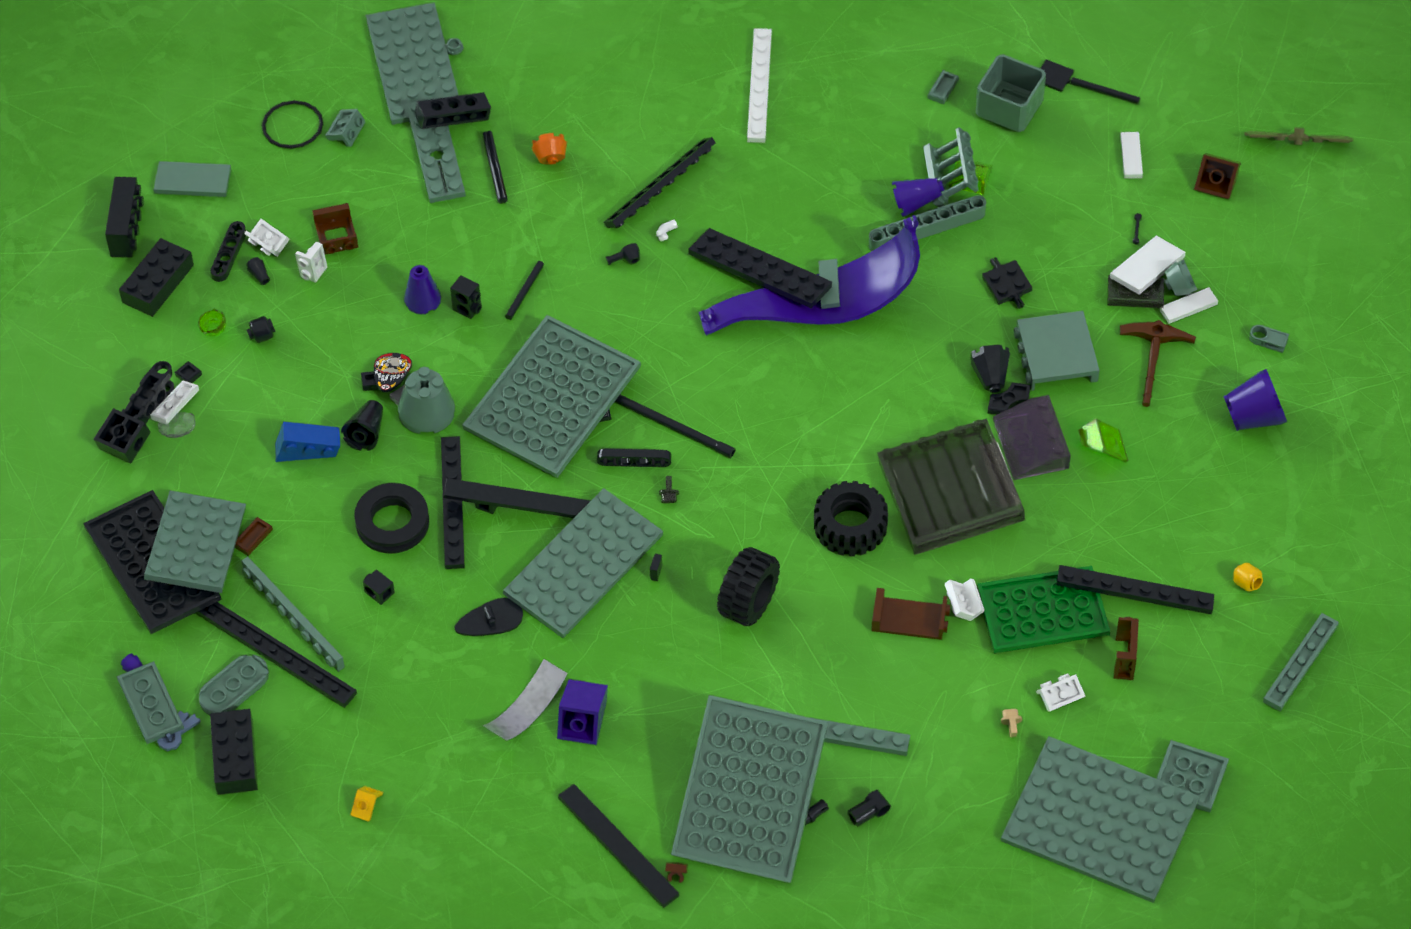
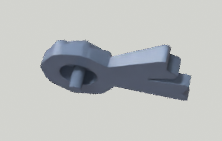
M179 711L178 715L184 725V729L171 735L168 733L166 737L157 740L159 747L166 751L176 750L182 743L181 735L201 722L199 718H196L195 714L189 717V713Z

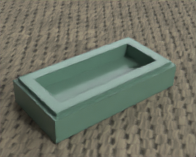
M943 70L928 93V99L944 105L957 84L959 76Z

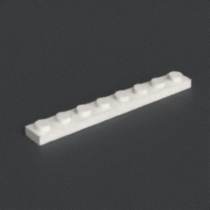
M754 28L747 142L765 143L772 29Z

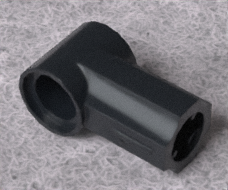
M874 790L866 796L863 802L848 810V816L851 822L858 827L874 816L881 817L890 810L891 805L879 790Z

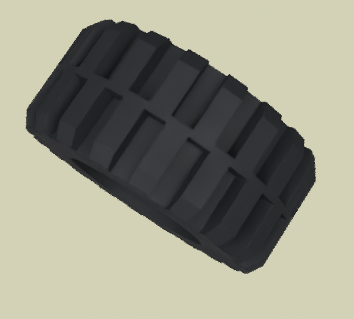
M842 481L839 485L837 483L831 485V489L826 488L822 495L818 497L814 508V529L817 538L820 539V543L825 547L828 546V550L832 552L837 551L839 555L843 556L844 554L855 556L858 553L863 555L866 554L867 550L872 551L876 548V545L882 543L888 527V506L882 494H878L877 489L874 487L869 488V485L866 483L859 484L858 481H853L852 483ZM844 511H857L865 515L868 520L858 526H845L837 522L834 517Z
M753 547L744 548L743 551L738 553V556L734 558L733 563L729 566L720 587V593L717 598V607L720 615L743 626H751L761 618L772 599L779 580L780 564L776 557Z

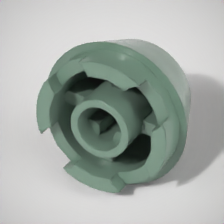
M1184 259L1179 262L1175 261L1165 271L1168 279L1164 281L1168 290L1173 289L1175 296L1191 295L1192 292L1197 290Z

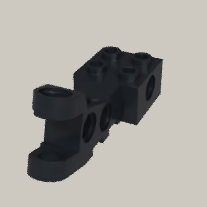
M166 361L155 363L142 378L139 388L130 397L127 407L122 411L112 409L93 439L100 450L130 464L132 463L151 433L146 425L151 417L150 414L175 389L174 383L169 380L172 377L170 363ZM160 369H166V370H167L166 373H163V374L158 373V371H159Z

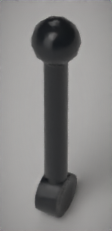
M1140 213L1135 214L1134 217L1136 226L1135 237L1132 242L1135 245L1140 242L1138 238L1139 223L1142 219Z

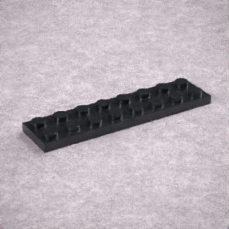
M708 228L688 249L691 256L811 309L832 288V281L711 228Z

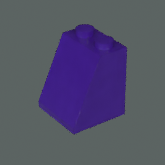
M568 680L559 704L557 739L597 745L607 703L608 685Z

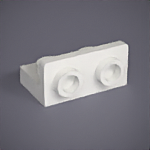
M315 242L306 254L299 251L295 253L300 276L305 280L316 283L327 269L323 245Z
M1067 673L1058 677L1059 681L1054 684L1050 680L1040 685L1041 689L1037 690L1036 693L1041 695L1048 712L1085 697L1076 674L1070 676Z

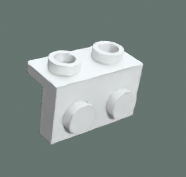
M262 219L259 220L251 233L248 231L244 233L249 237V242L255 246L260 244L262 246L260 250L269 256L272 253L278 257L290 240Z
M970 578L964 584L953 580L945 583L947 596L950 599L955 616L972 621L984 612L974 579Z

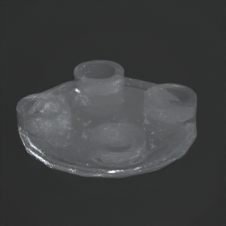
M178 412L167 425L159 422L158 430L166 437H183L189 434L196 425L194 414Z

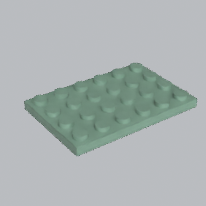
M170 490L145 570L144 579L222 593L246 510V504Z

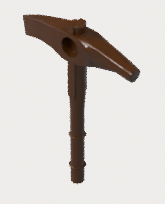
M1161 320L1120 325V335L1137 336L1151 342L1142 402L1144 407L1150 406L1160 343L1186 341L1194 344L1196 341L1195 336L1170 325L1163 324Z

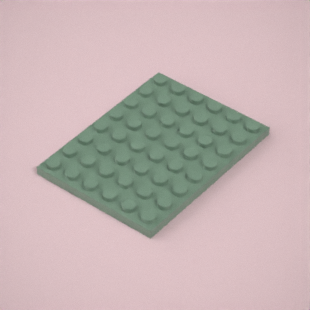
M546 315L463 423V429L558 478L639 370L641 362Z
M709 695L671 855L791 883L828 722Z
M1048 736L1001 836V841L1154 903L1197 807L1200 796Z

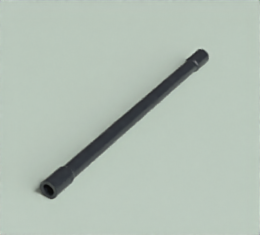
M621 394L615 400L616 403L710 447L730 459L736 451V448L704 435Z

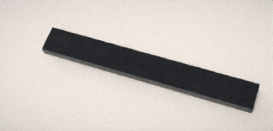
M446 478L444 498L569 518H575L591 501Z
M575 784L558 795L559 800L663 908L679 897V892Z

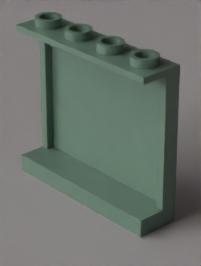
M1083 311L1017 320L1014 336L1015 339L1018 338L1019 340L1017 344L1019 354L1022 353L1023 369L1026 368L1027 384L1030 383L1032 391L1035 390V383L1089 376L1091 382H1098L1100 370Z

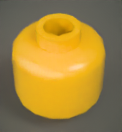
M1243 563L1235 568L1233 580L1236 585L1250 592L1257 590L1262 585L1263 577L1261 570L1250 563Z

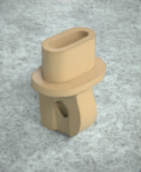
M1017 709L1003 710L1001 723L1009 726L1010 737H1016V724L1022 721V717L1019 716Z

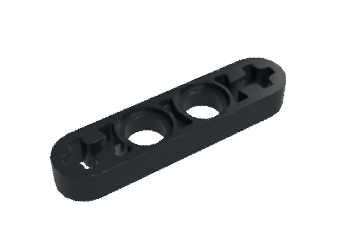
M233 222L227 230L211 267V276L216 282L226 280L246 236L244 234L246 227L243 222ZM229 242L236 243L234 247L227 246ZM223 256L230 257L228 261L221 260Z
M605 448L597 452V463L602 466L667 467L671 465L672 454L667 450Z

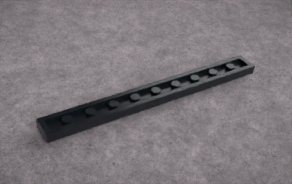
M216 602L196 612L205 620L345 708L357 695L356 689L222 604Z

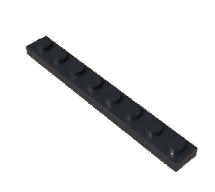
M713 137L703 138L604 221L606 227L619 228L622 226L627 217L634 216L639 207L647 205L652 196L659 195L664 186H668L675 181L674 178L677 175L684 174L687 171L686 168L697 163L702 154L709 153L712 150L711 147L716 144Z
M460 436L441 437L445 569L465 568L463 501L444 498L446 478L462 480Z
M1059 565L1056 583L1058 586L1206 614H1212L1215 594L1063 565Z

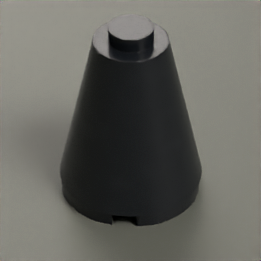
M367 401L343 425L341 434L343 433V439L350 447L360 451L362 448L369 451L377 445L383 415V406L378 401Z

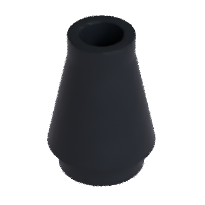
M255 257L247 262V271L261 285H265L270 281L263 260Z

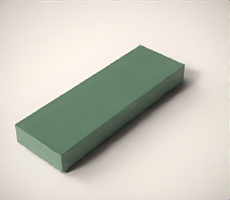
M837 259L819 261V276L832 281V288L821 298V308L840 307Z

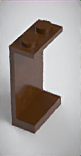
M877 588L871 631L942 640L943 632L947 633L948 621H945V616H949L951 604H947V596H943V604L884 597L885 589Z

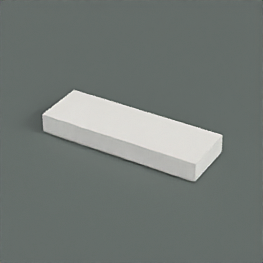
M1121 132L1124 178H1142L1143 170L1139 132Z
M1208 287L1161 306L1160 312L1168 324L1218 305V300Z
M182 380L150 414L151 419L167 425L199 391L198 385Z

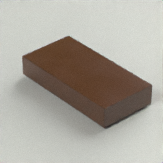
M257 517L237 538L235 548L249 556L273 530L272 526Z

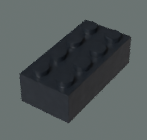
M137 177L114 178L105 232L110 257L132 258L133 251L137 249V240L135 238L139 236L138 221H141L142 218L140 207L144 205V197L141 196V185H138Z
M160 238L120 287L119 292L122 303L153 317L194 266L191 251Z
M251 709L210 713L214 783L217 795L258 790L254 726Z

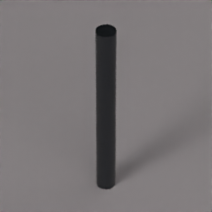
M1075 77L1071 79V84L1132 103L1139 104L1141 97Z
M542 261L536 263L505 315L507 319L511 320L543 268L544 263Z

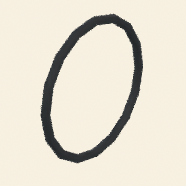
M296 100L282 102L272 107L264 116L262 122L263 134L269 142L278 147L289 149L303 147L313 142L320 135L323 127L322 114L318 109L307 102ZM290 104L305 105L313 109L318 115L320 122L317 133L311 139L301 144L287 145L276 142L266 131L267 119L274 110Z

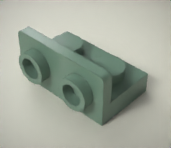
M358 109L340 110L325 136L328 140H343L347 147H351L364 126L365 119Z

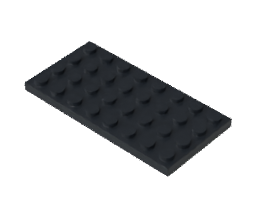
M153 490L83 523L87 533L150 634L222 600L218 592L144 579L145 570L164 511V506Z

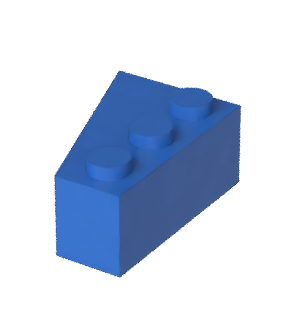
M283 422L275 442L276 462L336 457L340 448V428Z

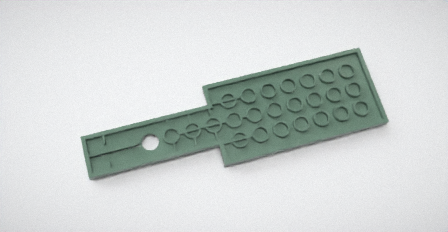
M435 2L366 15L391 123L394 125L410 122L430 203L465 197V189L449 127L441 126L421 129L415 116L417 101L459 96ZM434 151L443 152L442 158L435 160L430 154Z

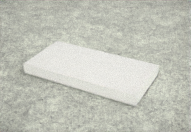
M1155 236L1110 273V278L1140 295L1164 275L1165 271L1175 261H1181L1185 257L1186 252Z

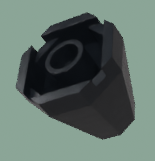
M998 344L982 346L977 353L976 350L971 351V365L984 389L991 393L1000 392L1005 385L1010 357L1009 348L1005 347L1004 350L1002 345Z

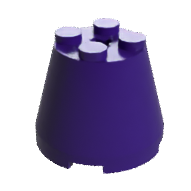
M1267 369L1258 372L1223 396L1237 431L1287 423Z

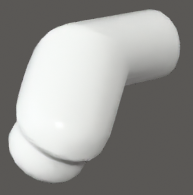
M671 220L659 226L656 232L659 241L668 239L666 232L677 228L676 221Z

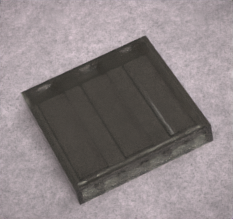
M987 418L877 452L879 465L914 555L1025 520L1023 505Z

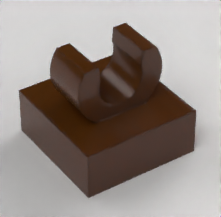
M667 862L666 871L670 872L668 881L672 882V876L677 874L680 877L679 883H682L684 881L683 873L688 872V864Z

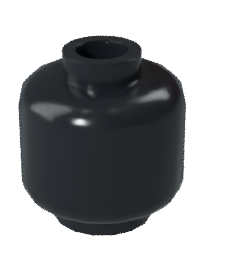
M265 316L251 320L249 322L250 328L246 329L250 340L255 339L257 343L272 339L273 333L276 332L271 319H267Z

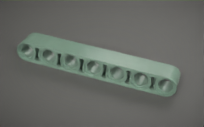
M976 195L915 215L919 222V225L916 227L917 240L982 219L986 212V199ZM903 220L871 230L869 233V249L873 251L896 236L904 227Z

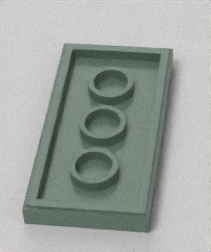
M159 161L153 189L154 193L226 197L231 165Z
M154 661L117 676V680L146 744L164 738L168 733L171 735L184 729V725Z

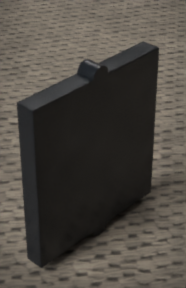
M1047 59L1040 68L1046 74L1045 86L1060 92L1070 83V78L1074 73L1073 69Z

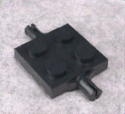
M997 257L992 258L990 263L994 269L983 273L982 277L998 305L1007 301H1014L1018 309L1024 307L1025 304L1020 297L1031 292L1032 286L1019 264L1014 260L1001 265Z

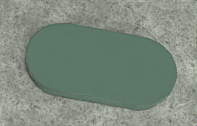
M242 655L232 661L200 689L199 703L201 709L208 715L210 713L235 710L267 682L269 670L265 660L257 655Z

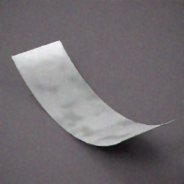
M543 659L532 680L515 702L495 720L482 726L505 740L516 737L527 729L544 711L568 673Z

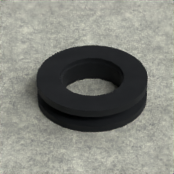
M385 483L375 486L359 499L355 508V523L360 539L366 546L381 553H400L413 548L425 537L429 528L428 506L424 497L416 489L406 484ZM390 505L404 507L411 513V519L403 528L395 531L380 529L374 525L373 517L381 508Z

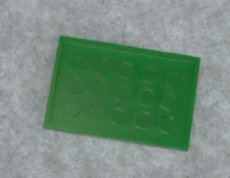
M1086 566V567H1080V568H1079V569H1084V570L1093 571V567H1092V566ZM1058 571L977 584L994 654L1109 636L1110 627L1100 593L1056 585Z

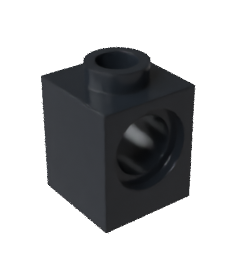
M377 569L364 578V592L380 605L395 593L393 582Z

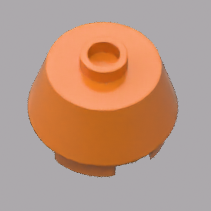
M553 133L540 135L537 141L532 140V151L541 164L552 165L565 158L567 141L564 139L563 134L554 136Z

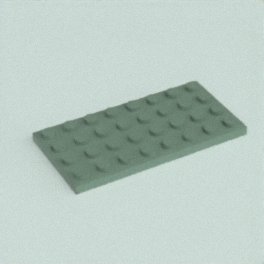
M603 488L503 590V594L560 637L564 638L663 536V531Z

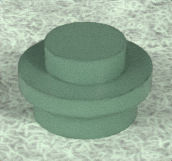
M457 38L449 39L446 43L447 52L452 55L461 53L463 50L462 42Z

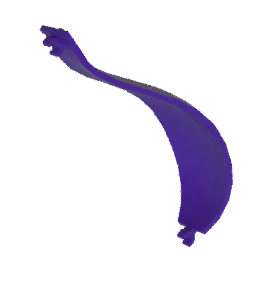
M913 215V221H911L910 217L904 219L902 230L877 249L838 267L840 307L822 309L820 299L811 309L780 294L762 288L734 296L700 311L699 315L706 336L728 325L744 320H770L817 325L840 324L863 318L880 310L903 292L917 272L920 259L919 244L916 236V227L919 225L917 217Z

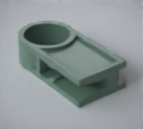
M1255 325L1250 330L1249 339L1255 345L1283 353L1289 334L1263 325ZM1262 332L1265 337L1257 338L1253 333Z

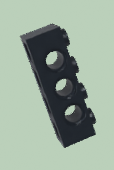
M484 92L417 101L415 116L421 129L489 120L491 106Z

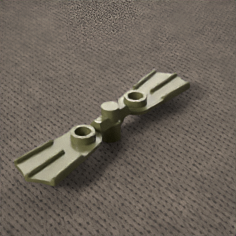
M1295 127L1294 133L1290 135L1260 131L1245 132V136L1251 138L1274 137V140H1285V137H1288V140L1294 141L1296 145H1302V141H1309L1310 138H1312V142L1318 143L1323 142V140L1342 143L1353 141V138L1348 136L1310 135L1309 137L1304 133V128Z

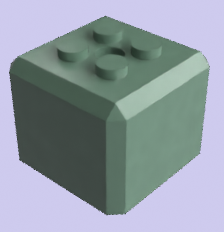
M1004 54L996 56L977 86V116L1017 132L1024 131L1044 100L1046 79L1044 70Z

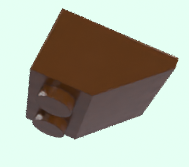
M1205 153L1194 190L1230 199L1241 162Z

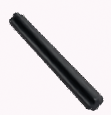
M491 131L483 132V139L497 200L500 204L506 203L508 201L493 134Z

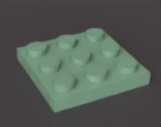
M1171 740L1156 779L1199 795L1200 800L1196 808L1211 812L1229 759Z

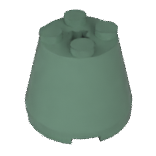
M421 367L419 370L411 373L405 381L398 403L399 419L407 429L418 434L420 432L434 431V433H437L450 425L454 418V399L439 373L430 370L428 367Z

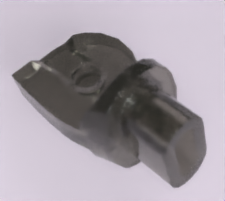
M666 476V489L659 491L662 503L677 502L679 491L672 489V476Z

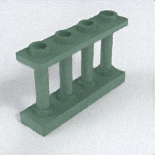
M960 127L956 128L957 138L942 147L935 148L930 143L923 146L928 178H937L938 181L942 180L945 191H942V196L932 201L937 207L948 205L949 197L966 187H969L974 192L978 191V178L975 173L976 165L973 162V150L970 145L971 137L967 131H963ZM959 146L957 154L941 162L942 154ZM961 160V167L945 176L943 175L946 167ZM962 174L964 175V181L946 190L947 182Z

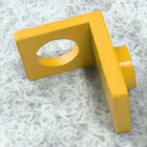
M367 786L357 789L351 816L370 821L376 798L382 796L383 792Z

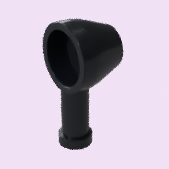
M632 243L623 247L621 252L609 257L606 256L605 258L608 265L623 258L630 264H634L640 260V250L636 243Z

